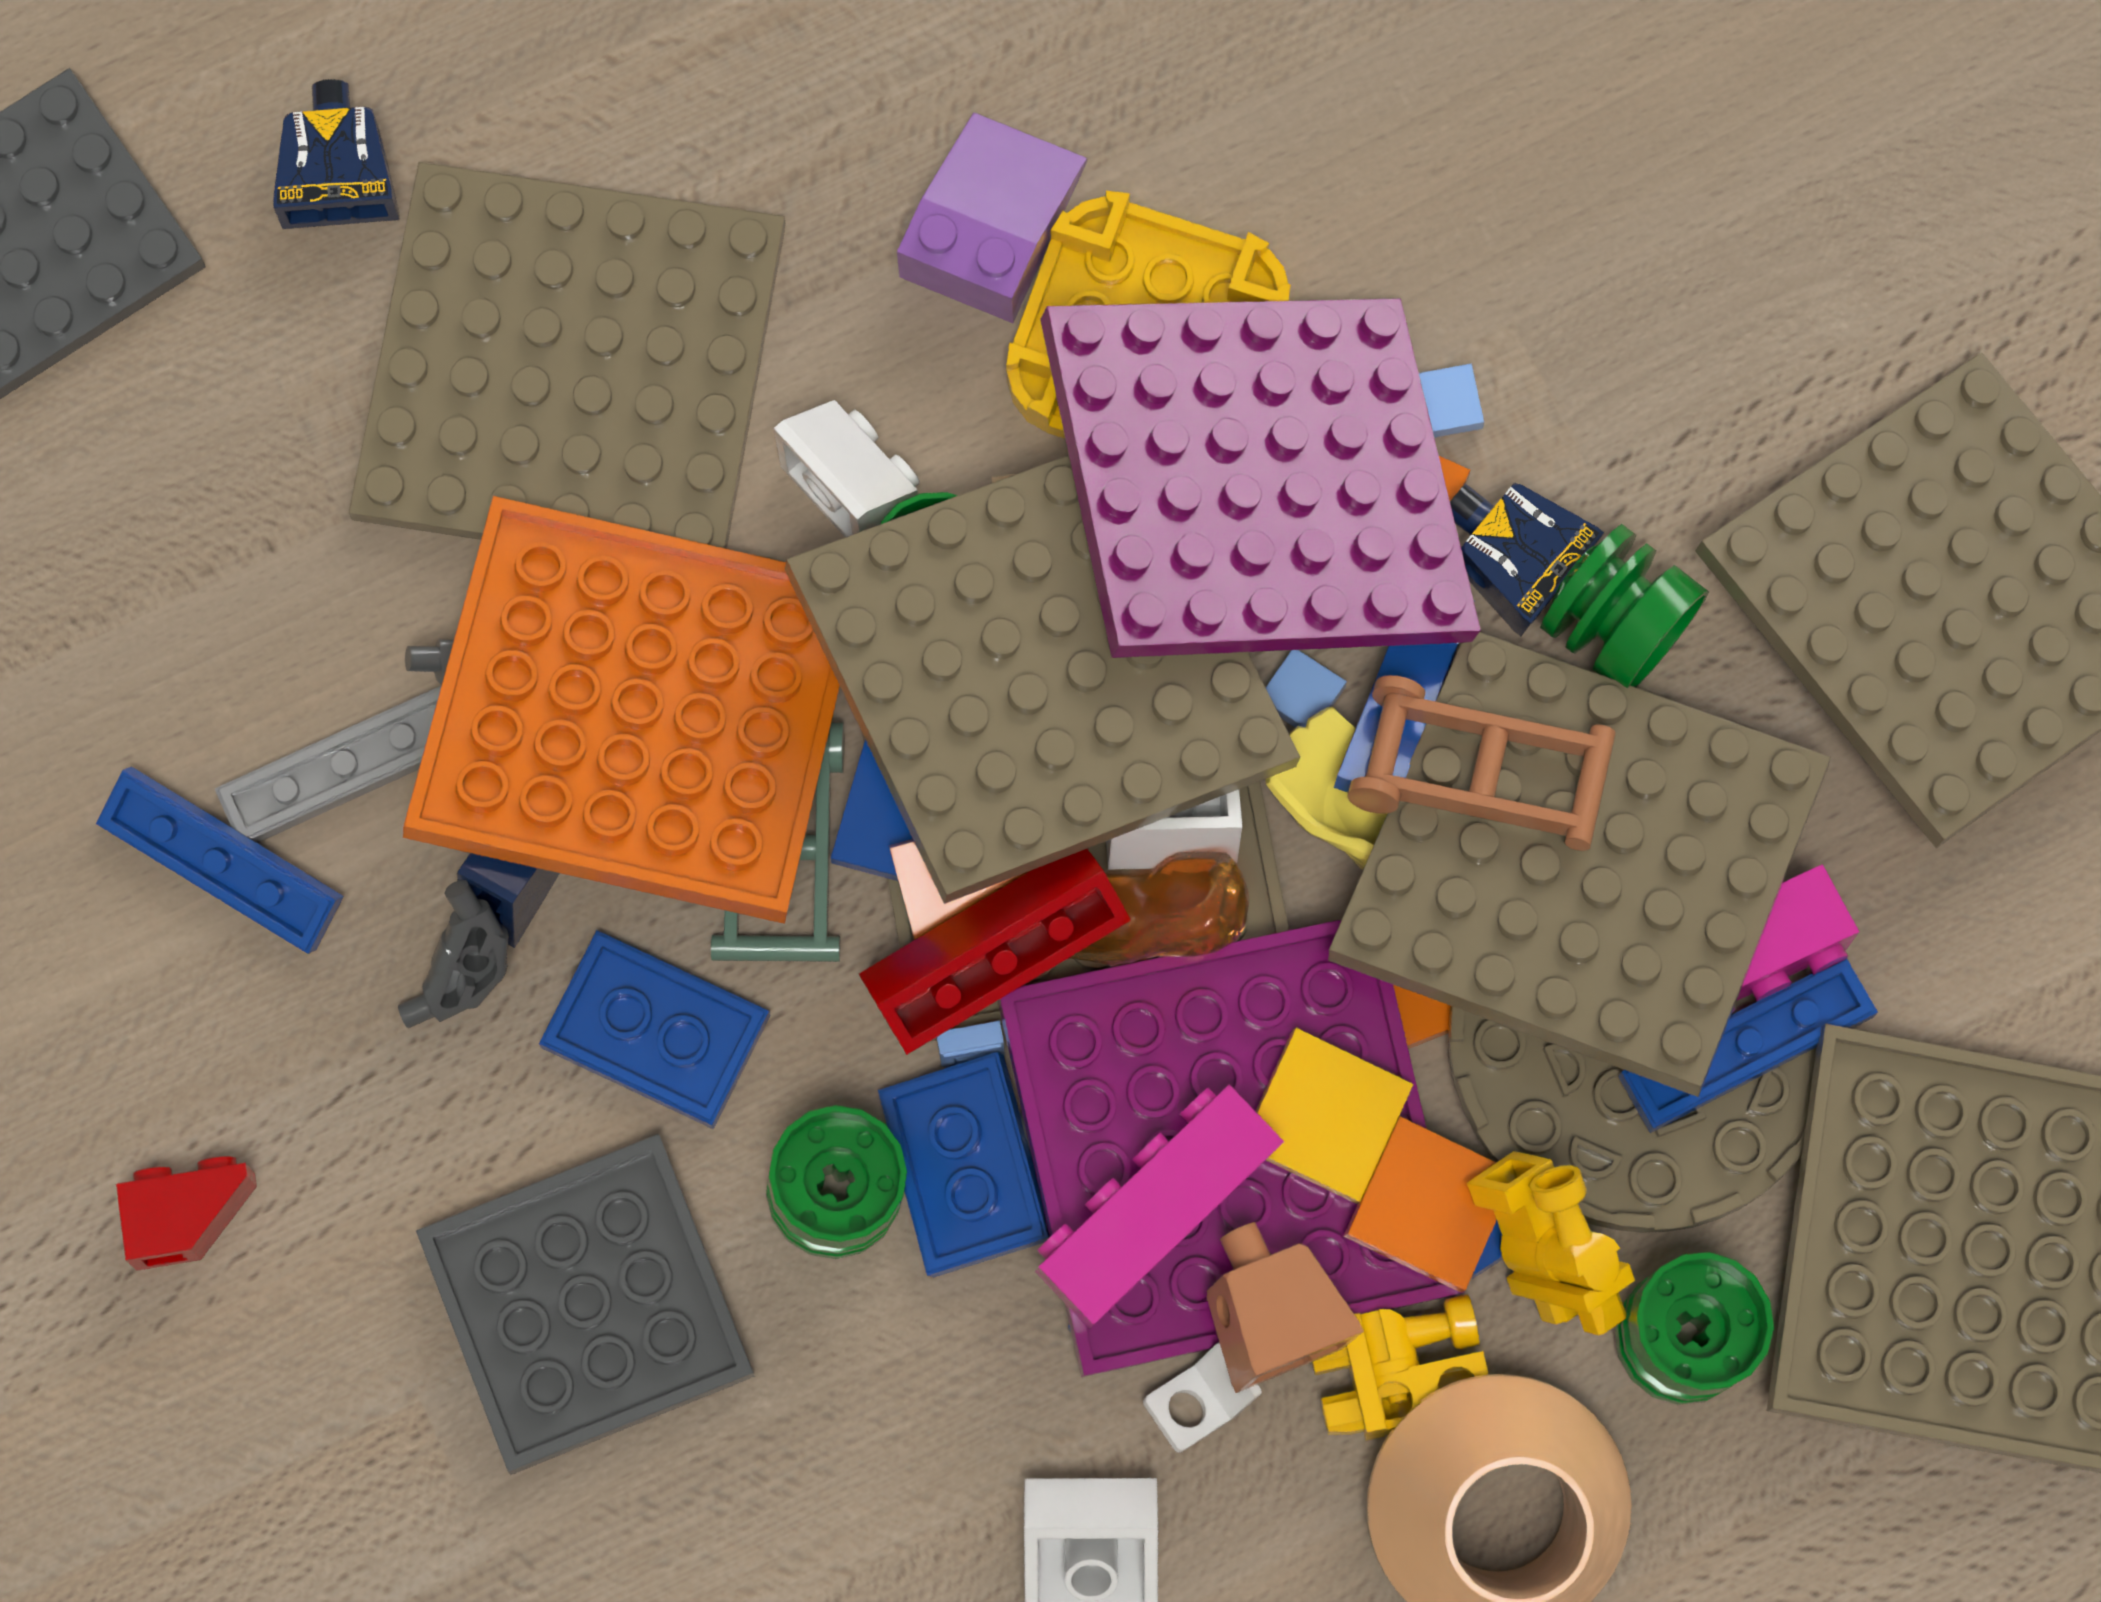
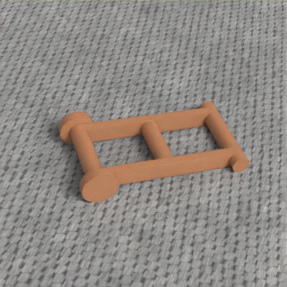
M1383 676L1375 681L1372 697L1382 706V711L1366 776L1356 778L1350 783L1347 797L1354 806L1368 812L1386 814L1396 811L1399 802L1404 801L1566 836L1565 844L1569 848L1578 851L1590 849L1616 735L1612 728L1605 725H1593L1590 728L1589 734L1425 700L1424 688L1417 682L1405 677ZM1406 719L1482 735L1469 791L1393 776ZM1507 741L1584 757L1571 813L1495 797Z

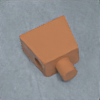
M1255 1222L1241 1226L1220 1238L1234 1270L1223 1275L1207 1290V1301L1235 1393L1340 1351L1364 1332L1358 1319L1310 1249L1304 1244H1297L1271 1255Z

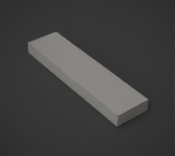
M441 686L215 788V792L231 827L254 842L259 843L419 770Z

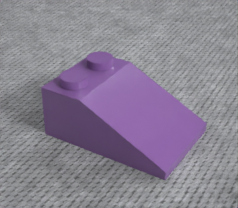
M973 112L924 193L897 250L899 277L1014 323L1051 240V229L1062 211H1065L1087 163V158Z

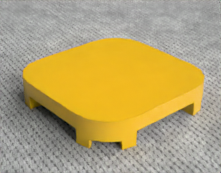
M1106 190V196L1083 201L1067 213L1062 211L1051 229V240L1014 341L1009 343L1006 371L1007 383L1013 404L1027 422L1048 434L1065 439L1040 321L1047 306L1289 301L1291 284L1288 283L1284 266L1269 249V243L1248 232L1246 239H1242L1131 203L1130 193Z

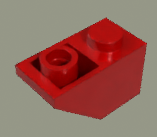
M222 1156L199 1161L197 1163V1171L172 1174V1168L170 1167L146 1168L134 1172L133 1181L117 1183L116 1188L125 1260L136 1271L202 1260L256 1189V1176L246 1163L237 1164L235 1157Z

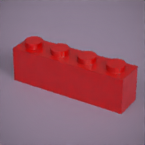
M1087 848L1027 872L860 972L858 975L906 1055L1128 923L1131 921V918L1105 872Z

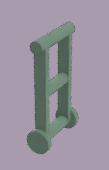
M831 722L830 735H828L816 787V835H805L800 860L815 861L814 936L739 935V913L724 910V935H712L711 937L712 961L840 962V936H828L831 773L844 772V722Z

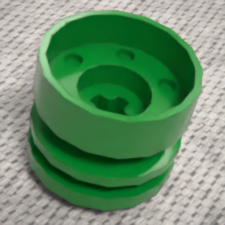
M1621 524L1602 542L1589 548L1575 563L1556 590L1553 603L1543 618L1540 628L1551 637L1557 638L1577 620L1578 624L1568 638L1565 648L1576 654L1589 645L1596 637H1599L1605 643L1598 653L1593 670L1602 676L1616 680L1628 689L1629 686L1637 688L1669 652L1702 607L1709 591L1675 565L1667 569L1651 583L1645 578V575L1653 562L1657 550L1646 543L1627 562L1623 561L1637 535Z
M834 1105L807 1112L785 1129L772 1152L766 1190L772 1221L788 1242L809 1255L839 1259L865 1252L885 1237L898 1215L907 1175L901 1145L885 1123L862 1109ZM832 1174L837 1183L849 1181L850 1184L846 1188L844 1201L837 1202L833 1194L821 1196L819 1192L823 1190L825 1176Z
M1705 1252L1681 1255L1661 1266L1650 1276L1639 1282L1623 1302L1627 1315L1626 1319L1616 1325L1614 1331L1618 1358L1630 1379L1653 1398L1676 1405L1706 1402L1752 1375L1768 1354L1774 1323L1771 1302L1757 1277L1734 1259ZM1691 1322L1695 1325L1698 1332L1693 1336L1691 1342L1683 1345L1678 1341L1676 1335L1681 1331L1682 1326Z

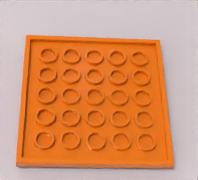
M493 496L404 822L403 838L785 924L840 688L785 572L786 562Z

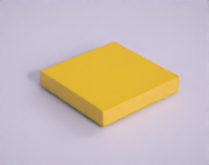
M1298 1028L1293 1029L1256 1109L1257 1114L1284 1141L1266 1161L1353 1203H1359L1413 1084Z

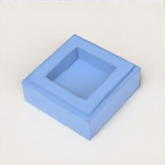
M1472 363L1419 373L1434 438L1483 429L1484 418Z
M1291 650L1266 686V690L1281 719L1295 728L1297 726L1306 727L1308 718L1335 704L1346 688L1347 681L1301 651Z
M1000 1020L951 1029L937 1037L941 1066L945 1068L995 1052L1005 1055Z

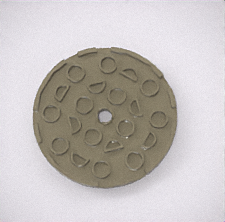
M1807 967L1789 976V979L1793 984L1813 972L1810 967ZM1754 994L1736 1001L1735 1011L1732 1014L1758 1002ZM1451 1006L1448 1030L1450 1065L1462 1109L1475 1135L1495 1162L1516 1151L1551 1159L1554 1167L1564 1165L1578 1167L1587 1190L1579 1206L1586 1222L1589 1224L1618 1231L1649 1233L1682 1230L1716 1221L1740 1210L1763 1195L1784 1176L1802 1155L1817 1047L1650 1133L1618 1078L1624 1069Z

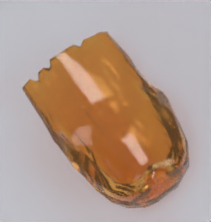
M1202 851L1178 852L1167 857L1147 874L1136 876L1106 874L1131 921L1069 958L1116 966L1157 956L1198 957L1218 952L1238 939L1247 922L1249 893L1244 875L1228 853Z

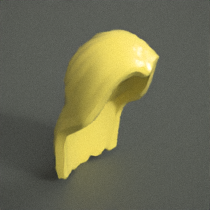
M1327 707L1308 718L1306 727L1297 726L1289 733L1300 755L1297 767L1269 777L1265 782L1278 801L1293 816L1299 827L1314 837L1346 852L1359 868L1364 870L1388 813L1379 814L1362 810L1348 800L1347 792L1334 788L1338 772L1356 727L1348 722L1334 707Z

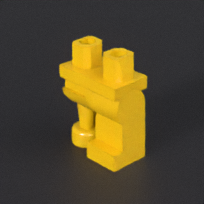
M1513 1151L1467 1182L1475 1206L1494 1211L1502 1233L1500 1247L1502 1259L1507 1267L1514 1271L1506 1277L1511 1293L1534 1300L1542 1321L1557 1325L1568 1322L1578 1315L1584 1332L1600 1336L1626 1319L1627 1315L1619 1292L1634 1282L1635 1279L1630 1264L1619 1261L1616 1251L1620 1247L1615 1240L1602 1233L1590 1230L1579 1206L1587 1190L1578 1167L1572 1165L1554 1167L1551 1159Z
M1469 1294L1447 1298L1443 1303L1444 1312L1402 1317L1390 1309H1379L1361 1315L1360 1313L1354 1314L1364 1332L1344 1349L1311 1362L1315 1376L1349 1368L1354 1391L1321 1398L1328 1435H1352L1364 1432L1366 1441L1385 1437V1435H1389L1392 1429L1395 1430L1414 1408L1422 1403L1420 1400L1432 1392L1462 1379L1489 1375L1483 1351L1419 1365L1416 1348L1450 1338L1452 1345L1457 1349L1480 1345L1476 1319Z

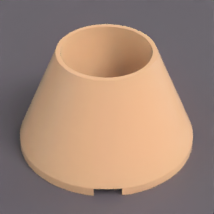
M1492 1374L1462 1379L1448 1384L1420 1400L1422 1403L1414 1408L1395 1430L1392 1429L1383 1442L1371 1472L1367 1493V1521L1371 1542L1385 1575L1396 1591L1406 1602H1591L1604 1588L1622 1557L1631 1521V1491L1627 1471L1622 1456L1604 1425L1583 1404L1565 1391L1548 1383L1518 1375ZM1514 1464L1534 1465L1555 1473L1563 1492V1517L1555 1539L1543 1554L1525 1566L1508 1571L1482 1570L1468 1565L1456 1557L1452 1541L1454 1514L1462 1496L1478 1478L1499 1467Z

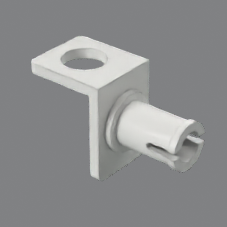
M1219 1342L1194 1366L1148 1394L1144 1398L1143 1404L1176 1452H1183L1239 1415L1261 1395V1389L1258 1385L1235 1393ZM1188 1393L1200 1402L1203 1417L1197 1426L1183 1427L1172 1419L1169 1413V1402L1173 1395Z

